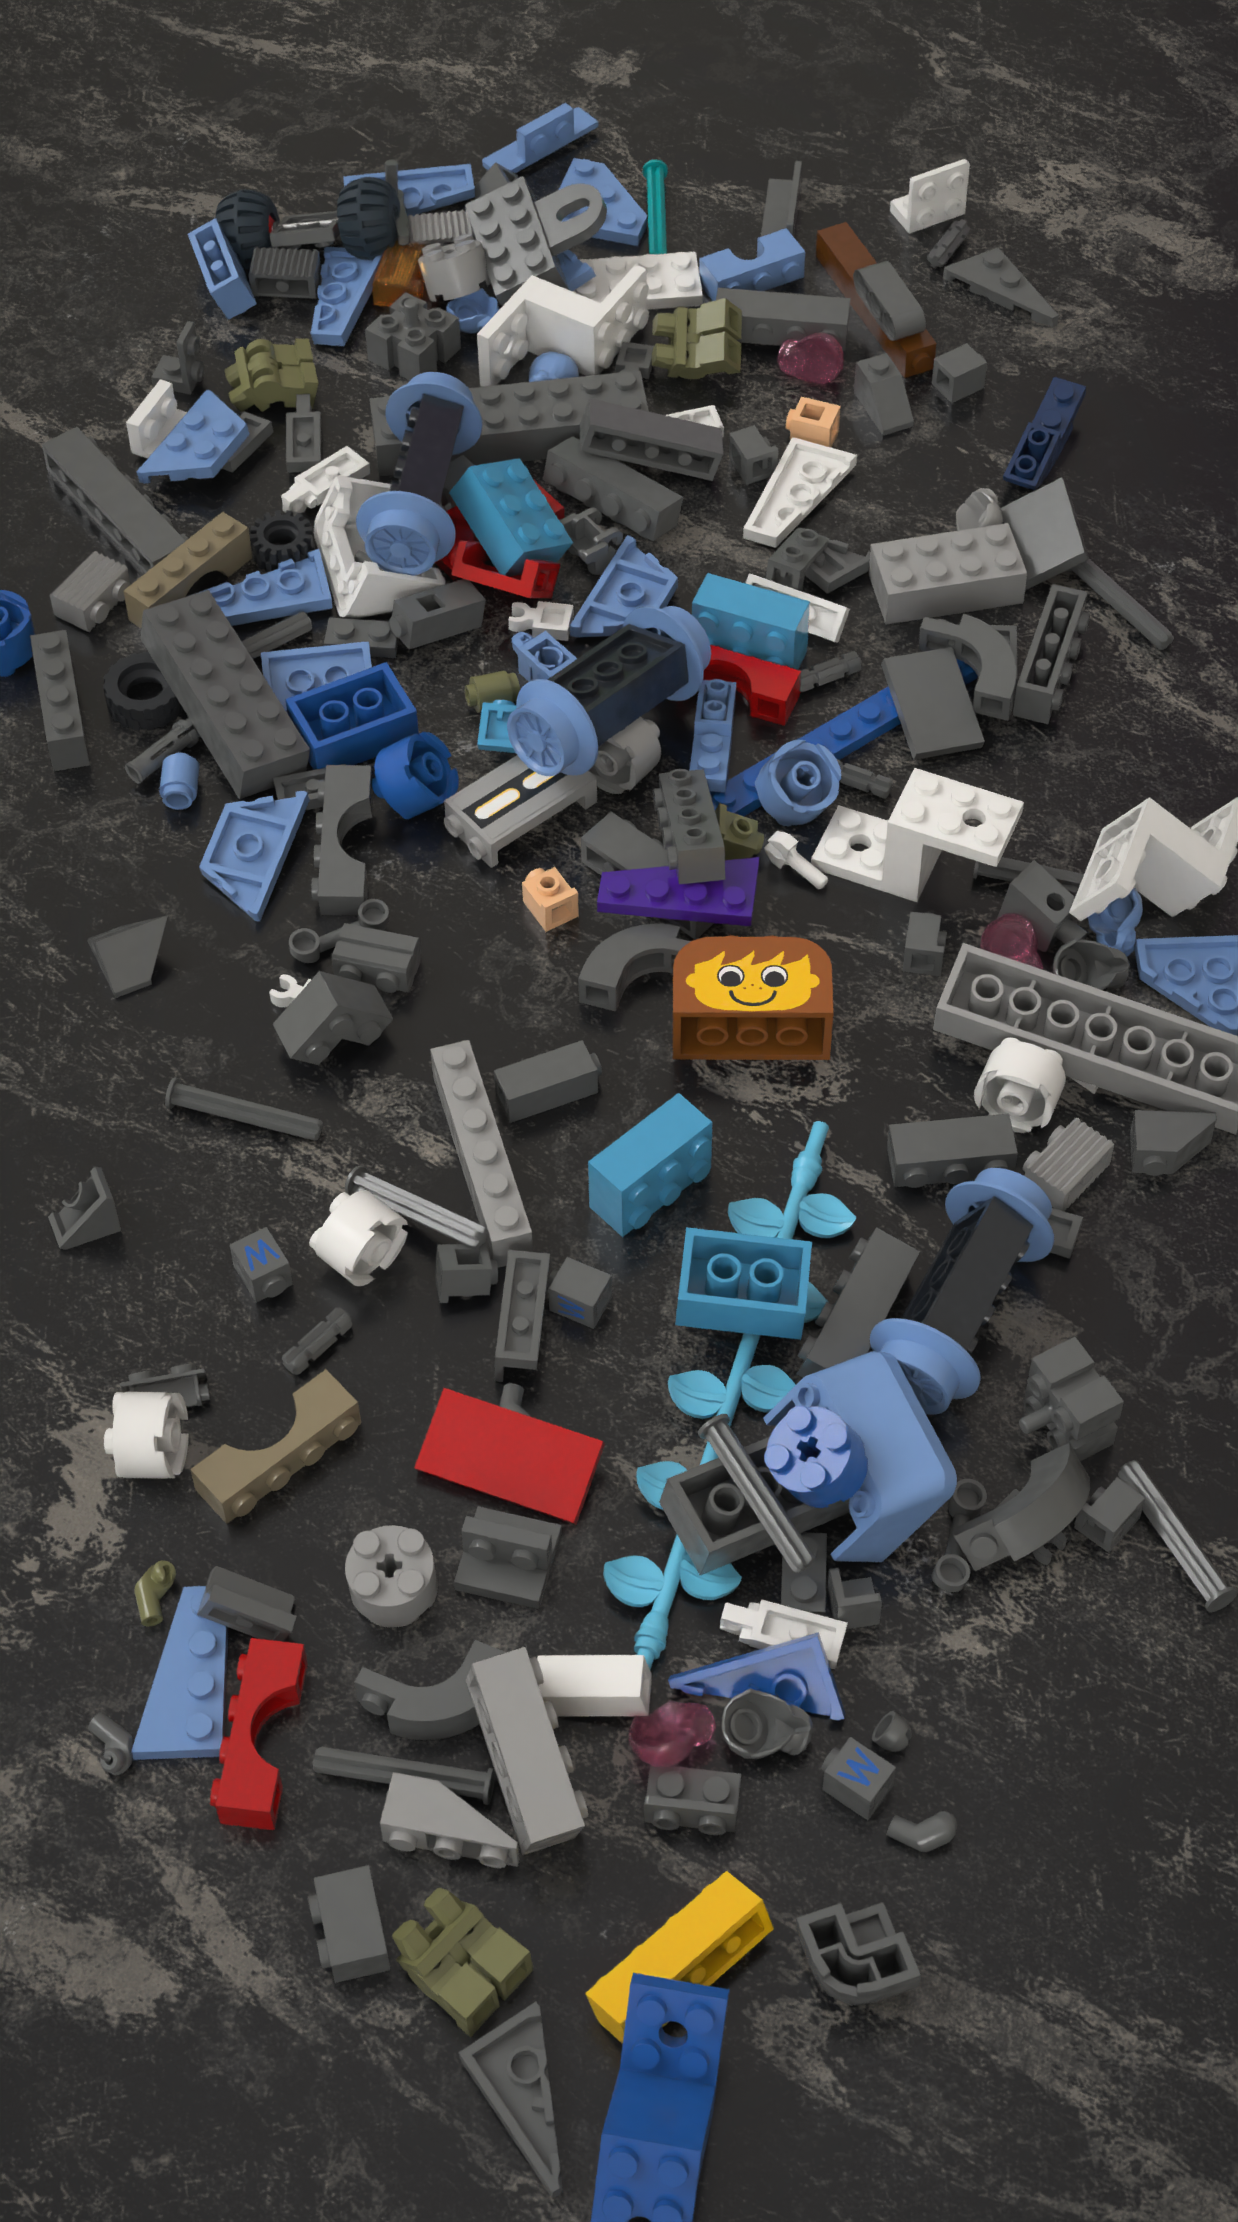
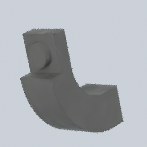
M963 614L959 625L943 619L936 620L924 617L920 627L919 650L930 651L952 647L956 659L968 664L978 675L979 679L974 690V712L1009 721L1015 700L1017 665L1013 651L1005 638L989 624L966 614Z
M661 923L638 925L613 934L600 943L587 958L578 978L579 1002L616 1011L626 987L636 978L653 972L673 974V963L676 955L681 948L691 941L680 939L681 926Z
M1070 1443L1031 1460L1030 1479L1025 1487L1011 1500L986 1514L954 1528V1537L974 1571L1011 1555L1014 1561L1028 1555L1054 1538L1077 1516L1089 1496L1090 1477Z
M475 1640L459 1670L446 1681L428 1687L409 1686L362 1667L354 1682L357 1700L366 1710L373 1714L384 1715L387 1713L391 1734L414 1740H438L456 1736L480 1724L466 1683V1678L472 1664L507 1652Z

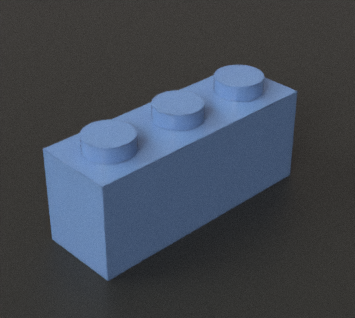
M215 218L188 233L209 292L229 320L238 314H242L257 303L241 262L231 247L218 220Z

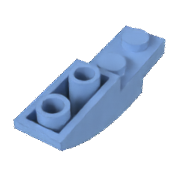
M721 679L703 680L699 689L690 770L704 769L709 791L713 792L726 791L737 682H726Z

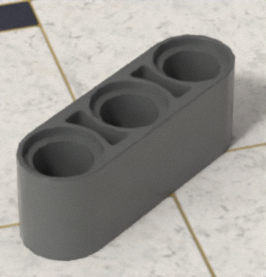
M883 261L854 271V285L859 297L890 341L925 331L926 320L923 309L889 261Z

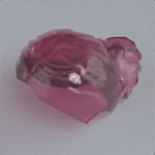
M824 332L814 333L799 341L789 339L783 342L778 351L777 363L785 374L796 376V378L806 382L824 385L836 379L841 372L844 354L842 346L833 336Z
M1006 913L987 925L981 937V949L1043 970L1041 958L1036 952L1038 947L1036 930L1029 919L1017 913Z
M669 1701L656 1709L648 1717L642 1718L635 1715L628 1730L629 1746L637 1757L647 1764L662 1768L676 1766L687 1758L694 1746L703 1745L712 1738L716 1723L713 1714L706 1705Z

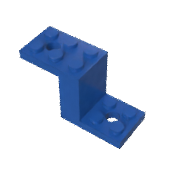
M633 1973L630 1982L620 2069L602 2131L591 2222H629L633 2217H645L651 2222H693L698 2181L713 2116L729 1998L728 1989ZM669 2021L678 2022L686 2028L687 2034L682 2037L669 2036L662 2029V2025Z

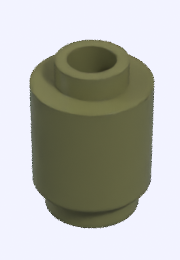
M504 670L470 677L469 685H465L464 688L466 702L469 707L474 706L477 713L482 712L483 702L493 703L494 700L499 699L517 702L520 685L514 672L507 674Z

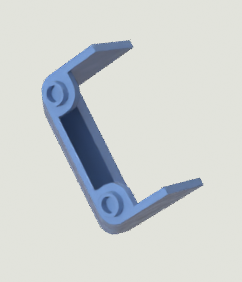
M873 1351L805 1376L763 1418L766 1425L776 1426L787 1415L789 1410L795 1406L822 1407L836 1413L862 1439L865 1456L868 1458V1471L860 1489L849 1498L850 1514L857 1529L831 1553L834 1561L883 1562L951 1498L957 1485L956 1471L897 1359L890 1353Z

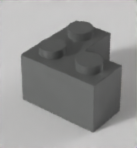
M319 971L278 1017L273 1026L290 1059L319 1065L329 1056L333 1048L342 1039L371 1045L391 1023L393 1017L375 985Z

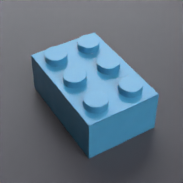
M520 458L470 466L449 492L499 574L509 577L521 575L526 559L550 560L557 563L573 544L563 524L555 515L546 497L542 494Z
M707 573L692 602V615L705 630L710 645L788 666L796 670L799 669L807 653L810 601Z
M680 1093L676 1094L588 1161L589 1207L622 1237L632 1229H639L644 1226L655 1211L663 1205L668 1206L679 1197L682 1190L693 1182H700L709 1173L712 1158V1121Z
M686 1227L675 1325L801 1340L806 1315L812 1242Z

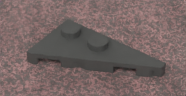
M998 247L944 267L943 278L946 281L952 282L957 278L970 284V292L985 296L990 301L1012 311L1016 306L1032 313L1031 319L1040 324H1046L1050 327L1058 326L1059 315Z
M534 2002L460 2051L459 2058L553 2199L563 2192L541 2010L538 2003Z

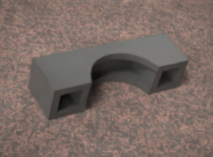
M61 630L31 635L30 639L45 734L53 771L89 766L90 761L67 631Z
M326 765L325 780H319L318 800L324 803L323 812L316 813V834L321 835V845H314V867L319 868V878H312L311 894L312 901L319 902L321 915L358 916L359 906L368 900L366 864L346 854L341 848V843L346 833L354 825L372 818L374 791L372 788L373 775L371 766Z

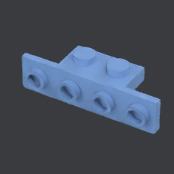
M564 103L517 129V140L482 160L483 167L489 170L496 162L516 173L598 127V121L581 108L576 107L573 109Z

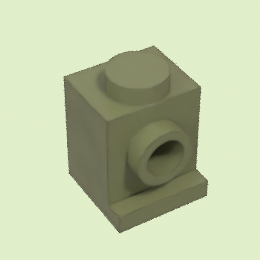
M720 803L715 813L725 847V860L751 858L754 854L757 855L764 843V834L757 832L758 821L727 811V805Z

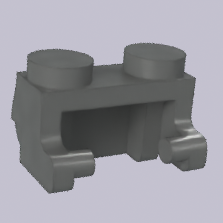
M592 507L578 515L573 513L560 520L573 541L568 551L571 554L578 555L588 565L590 573L601 575L615 555V549L612 546L608 547L609 541L612 539L615 545H619L623 539V534L615 527L606 531L599 528L597 525L602 520V514L598 509Z

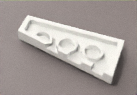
M792 437L743 528V539L776 548L856 466L857 455Z

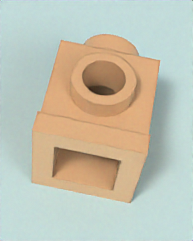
M801 397L796 409H790L787 416L786 429L790 430V440L794 437L831 448L839 432L840 406Z
M555 867L547 871L542 868L535 869L522 882L523 902L546 932L579 917L578 892L575 888L571 889Z

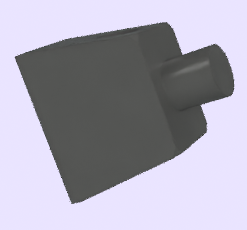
M1035 860L1010 883L996 920L998 924L1042 952L1049 951L1058 940L1065 944L1074 939L1085 940L1088 936V932L1073 921L1074 916L1069 913L1075 897Z

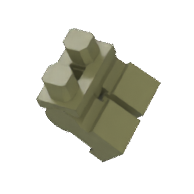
M723 298L700 304L698 309L677 307L673 314L657 313L653 319L652 333L655 336L669 337L668 345L655 344L652 351V365L668 369V377L677 378L680 376L686 379H699L707 374L724 371L728 374L741 372V343L737 340L741 339L742 310L728 299Z
M296 338L295 345L272 344L269 340L257 339L252 341L246 349L242 346L234 351L236 363L225 369V376L228 382L235 388L229 392L230 401L241 412L254 404L263 412L270 407L271 403L283 401L284 407L296 408V395L310 394V404L313 409L318 379L309 339Z
M438 1888L425 1900L424 1907L435 1920L424 1930L417 1921L410 1919L404 1922L392 1934V1938L402 1953L396 1960L408 1972L418 1988L429 1998L435 2000L456 2020L457 2026L471 2037L499 2008L498 1996L505 2001L533 1971L531 1955L528 1949L500 1927L498 1929L494 1927L483 1916L476 1905L461 1901L449 1890Z

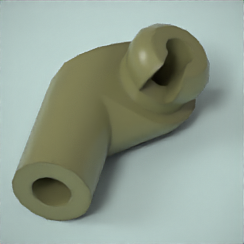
M162 1560L152 1565L135 1585L134 1592L143 1626H155L163 1621L159 1601L172 1586L176 1576V1569L169 1561Z

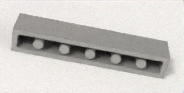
M466 1040L432 1048L430 1050L433 1078L479 1223L486 1227L488 1231L486 1243L491 1260H497L498 1268L507 1266L508 1250L533 1252L532 1230L470 1041Z

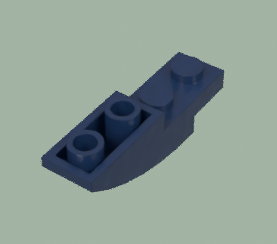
M1057 377L1053 378L1033 422L1028 423L1003 475L1004 481L1032 490H1036L1042 484L1053 468L1073 430V421L1086 395V386Z

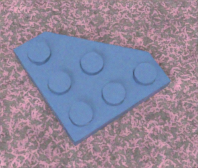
M573 158L559 190L573 184L591 185L600 192L607 207L605 222L592 238L638 246L647 227V215L604 163ZM589 206L565 216L562 221H567L585 212Z
M1238 935L1136 939L1134 950L1139 979L1208 1026L1238 1036Z

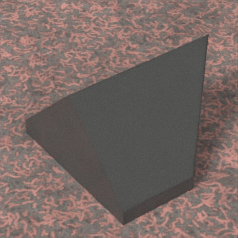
M168 915L123 925L88 938V943L115 998L152 985L151 977Z
M95 1166L90 1171L91 1177L86 1182L78 1184L79 1190L71 1200L64 1199L62 1201L64 1208L59 1213L52 1212L48 1216L60 1249L67 1250L121 1231L114 1199L101 1167Z

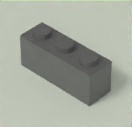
M1009 1113L889 1125L887 1151L894 1187L908 1186L917 1188L925 1184L946 1182L959 1184L967 1180H975L981 1171L988 1168H1003L1015 1172L1018 1152Z

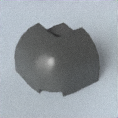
M883 1902L847 1915L842 1904L839 1903L796 1918L795 1929L812 1973L829 1996L848 2005L873 2004L917 1989L919 1986L921 1974L904 1932H895Z

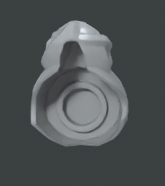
M980 488L972 492L965 503L956 511L957 531L1003 523L1002 511L998 505L997 496L989 488Z

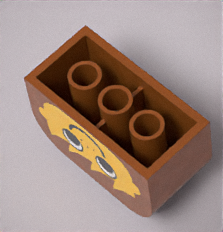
M730 935L726 937L699 938L689 942L678 952L673 963V1059L830 1060L833 1026L832 964L827 953L819 945L799 937H777L773 935L765 937H738Z

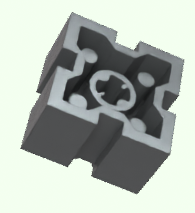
M407 292L389 307L390 314H381L365 329L368 360L387 370L396 366L399 368L400 376L408 380L422 373L436 372L438 360L446 363L461 349L459 317L438 307L427 310L426 301Z
M1075 1336L1032 1358L1027 1379L1028 1384L1023 1400L1024 1408L1028 1415L1019 1420V1426L1025 1434H1030L1041 1427L1047 1426L1050 1430L1047 1432V1438L1052 1449L1054 1450L1070 1443L1077 1457L1082 1461L1114 1444L1118 1428L1114 1421L1120 1419L1124 1401L1104 1375L1101 1377L1093 1368V1359Z

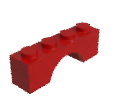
M710 645L711 659L709 665L703 670V680L721 679L726 682H737L736 690L747 699L752 717L785 726L800 696L801 671L723 649L719 646Z
M251 1638L248 1654L240 1655L237 1680L242 1681L239 1695H232L228 1711V1720L233 1722L230 1737H223L220 1746L219 1761L220 1764H224L221 1779H214L210 1796V1804L216 1807L220 1824L275 1830L283 1790L279 1769L261 1758L255 1750V1744L260 1729L272 1715L287 1707L300 1704L308 1665L304 1644Z

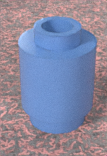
M186 753L169 755L162 763L159 792L163 803L172 809L181 810L190 807L192 801L197 796L200 766L195 758Z

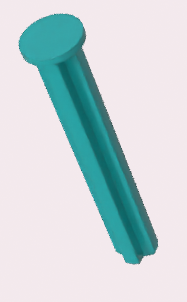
M650 160L645 163L642 170L643 176L647 179L649 254H667L664 179L668 175V167L663 161Z

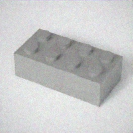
M1009 523L871 544L869 577L886 625L919 620L924 617L932 618L1022 604L1024 602L1027 571Z
M522 1647L473 1663L467 1675L466 1683L522 1855L574 1839L585 1826L583 1819L588 1817V1810L582 1792L580 1790L573 1792L568 1774L573 1772L572 1761L565 1745L558 1747L553 1730L559 1727L558 1720L551 1701H543L539 1685L544 1683V1679L537 1658H529L526 1647Z

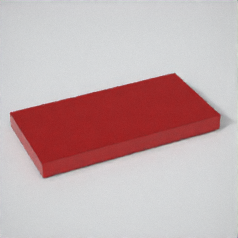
M443 1388L414 1469L576 1525L605 1443L578 1432Z

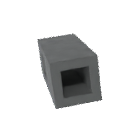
M458 580L394 600L390 628L393 634L399 637L410 650L481 627L486 599L469 580Z
M583 1040L494 1070L495 1094L509 1123L598 1093V1076L602 1075L601 1064L595 1053L589 1054Z

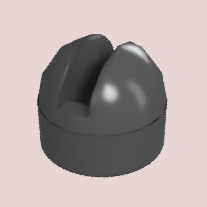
M891 1711L877 1724L872 1740L885 1750L899 1752L904 1750L909 1744L908 1740L912 1737L910 1725L903 1717L895 1711Z

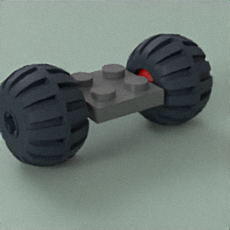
M362 177L344 186L338 197L337 211L285 216L280 221L276 206L270 197L256 190L243 189L230 193L218 204L215 218L220 223L225 236L228 238L244 269H250L253 252L256 247L260 249L263 247L266 249L277 247L279 249V246H282L286 250L289 248L294 250L301 248L302 244L314 243V247H326L332 245L333 241L340 235L343 246L350 255L359 259L374 260L375 256L379 255L389 257L400 246L397 239V225L395 222L400 217L399 198L390 183L374 177Z

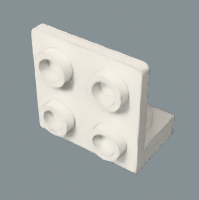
M963 159L912 177L910 179L909 194L892 200L890 212L909 234L964 215L970 163Z
M160 379L126 422L131 453L149 458L187 413L176 409L177 401L174 398L172 383Z

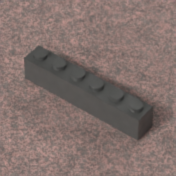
M78 427L42 444L47 470L144 574L188 540L185 534H179L173 528L166 514H160L155 509L148 495H142L136 489L130 476L127 474L123 475L118 470L114 460L109 455L105 456L99 450L96 441L91 436L87 437Z

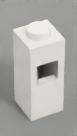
M644 1655L538 1656L537 1660L544 1679V1683L539 1685L543 1701H551L556 1716H648L652 1674Z

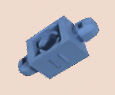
M547 631L542 632L536 637L525 632H519L512 638L513 650L518 654L519 673L527 681L535 679L547 680L577 659Z

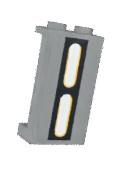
M517 755L444 800V824L452 836L459 837L467 844L470 852L476 859H482L492 868L498 864V851L575 801L585 810L597 803V778L589 771L581 775H567L559 772L554 776H543L526 766Z

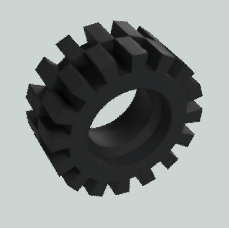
M281 510L274 511L275 516L271 517L268 512L263 515L264 521L258 518L255 521V526H251L249 535L253 560L255 563L257 562L261 570L266 567L268 573L279 569L278 563L289 559L296 563L308 558V552L315 550L312 526H310L308 519H303L302 514L297 513L293 517V511L287 510L286 515H281ZM280 540L292 541L291 543L285 545L273 544L274 542Z

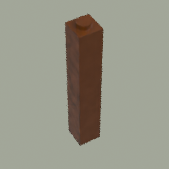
M844 222L818 230L816 258L845 298H851V306L883 350L889 355L902 376L907 378L932 370L937 343L926 328L924 332L890 341L859 297L854 285V271L877 262L848 223Z

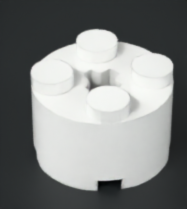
M1005 1038L1001 1045L992 1051L974 1091L976 1105L980 1109L982 1104L989 1112V1115L1009 1113L1013 1132H1031L1032 1127L1039 1125L1043 1128L1049 1123L1065 1086L1066 1077L1061 1066L1063 1062L1061 1055L1054 1050H1044L1036 1045L1021 1042L1016 1038Z
M361 1190L352 1195L343 1192L331 1203L329 1209L331 1212L330 1216L323 1226L312 1235L309 1245L315 1250L317 1256L353 1285L364 1286L374 1280L369 1275L378 1266L385 1270L395 1260L407 1238V1232L402 1229V1225L408 1224L403 1217L368 1190Z
M116 1392L113 1398V1428H108L104 1436L105 1452L114 1456L116 1475L123 1478L156 1479L175 1478L174 1475H180L187 1457L189 1434L181 1433L180 1420H188L187 1408L182 1395L170 1392Z

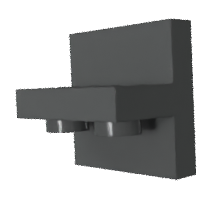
M478 1506L474 1517L466 1516L461 1530L463 1554L454 1580V1589L539 1609L562 1535V1525Z

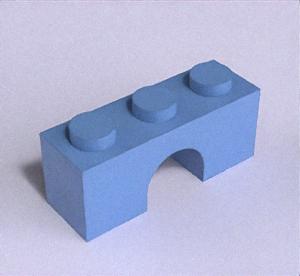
M787 228L759 237L756 259H740L727 248L699 258L701 287L712 301L716 300L718 288L766 291L804 277L805 251Z

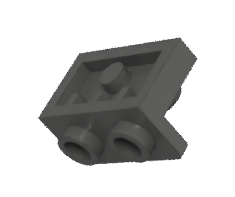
M650 1764L647 1795L644 1801V1822L652 1823L655 1827L664 1830H674L679 1828V1826L698 1828L702 1833L709 1835H721L725 1831L735 1832L741 1774Z

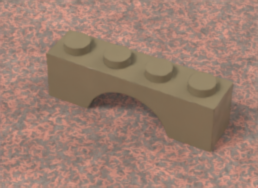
M220 513L123 591L129 621L141 628L143 610L184 598L193 584L210 571L218 570L227 577L231 576L253 558L248 527L226 513Z
M326 1369L293 1393L296 1418L291 1430L281 1441L271 1447L255 1451L240 1450L224 1444L190 1469L195 1490L226 1524L237 1516L241 1517L248 1514L255 1507L258 1500L270 1491H277L284 1487L294 1473L305 1465L310 1466L316 1463L326 1449L338 1440L342 1441L349 1438L356 1431L358 1425L361 1424L358 1402Z

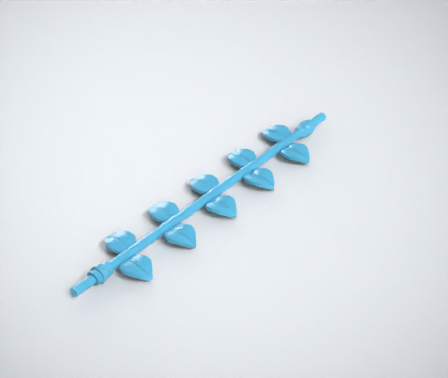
M822 1121L813 1123L805 1150L800 1152L798 1158H795L793 1161L792 1189L784 1213L772 1202L762 1198H751L729 1203L728 1217L737 1233L792 1239L799 1220L805 1232L819 1238H832L845 1233L853 1226L856 1216L838 1198L823 1193L807 1196V1193L813 1188L822 1172L820 1153L829 1129L826 1123ZM808 1282L804 1323L817 1319L823 1306L828 1302L810 1282ZM743 1333L726 1387L713 1374L702 1370H694L669 1376L668 1390L676 1406L685 1414L701 1419L710 1418L715 1414L716 1416L727 1414L730 1418L728 1424L731 1426L741 1393L748 1406L758 1411L770 1412L795 1386V1383L778 1367L759 1365L750 1368L760 1335ZM708 1441L700 1465L719 1458ZM663 1461L638 1467L636 1473L637 1484L646 1500L656 1508L663 1510L659 1501L667 1478L685 1472L687 1469L679 1463L672 1461ZM677 1534L664 1573L655 1563L642 1556H628L605 1562L603 1570L608 1588L622 1603L633 1607H644L653 1603L651 1612L643 1619L640 1629L634 1636V1641L636 1642L634 1651L637 1653L636 1655H644L649 1669H651L653 1660L658 1659L661 1651L666 1648V1637L669 1629L667 1617L679 1581L683 1589L693 1597L702 1600H715L733 1592L739 1586L742 1578L731 1563L700 1576Z

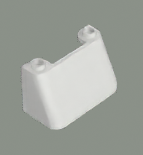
M336 475L317 513L314 523V537L317 548L320 550L324 570L340 617L359 619L393 612L394 600L446 584L441 571L434 567L419 575H407L380 571L378 564L375 562H355L354 557L359 550L366 553L365 542L360 537L356 526L359 508L368 498L382 492H388L391 484Z

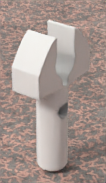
M776 831L767 840L769 843L764 847L765 852L771 862L779 869L785 864L790 865L817 889H822L827 884L828 878L796 851L798 841L790 834Z

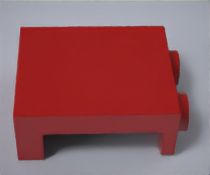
M460 540L459 545L453 549L450 560L451 566H453L451 573L453 576L527 598H552L560 563L550 560L526 559L522 575L509 577L499 574L496 567L485 563L487 553L479 541Z

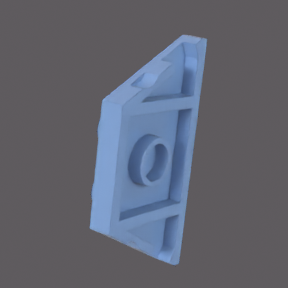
M206 390L138 469L139 482L144 484L150 483L152 476L169 475L171 481H180L188 478H214L250 435L247 424L213 392Z
M627 535L570 624V636H611L623 628L625 619L636 608L642 606L665 608L678 588V577L668 568L662 567L659 564V560L650 552L645 555L636 547V540Z
M298 791L295 792L296 797L274 800L273 796L258 798L252 802L239 801L225 804L199 866L202 875L255 921L260 922L309 803L308 792Z

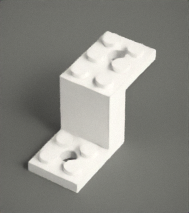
M635 264L601 303L531 275L477 333L480 386L497 385L500 380L507 377L510 369L518 360H522L525 357L527 351L538 356L549 351L568 355L577 364L579 373L586 376L599 375L604 368L607 369L611 365L614 357L620 351L622 342L630 343L631 338L639 329H643L648 322L647 296L649 285L647 284V269Z
M914 768L888 821L838 805L811 858V864L819 871L917 902L942 850L997 867L1022 814L1024 802ZM976 819L983 824L971 827L965 824L964 821ZM854 844H864L869 849L860 852L853 850L851 846Z
M1150 797L1104 827L1069 913L1082 921L1095 912L1097 914L1101 913L1109 903L1117 898H1125L1133 888H1136L1139 893L1171 917H1174L1185 909H1193L1200 900L1208 895L1219 893L1227 882L1226 872L1229 864L1233 861L1238 851L1236 848L1238 842V797L1193 825L1191 829Z

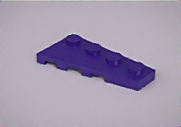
M760 857L725 860L726 880L679 884L676 869L669 870L668 866L602 872L597 899V912L751 927Z

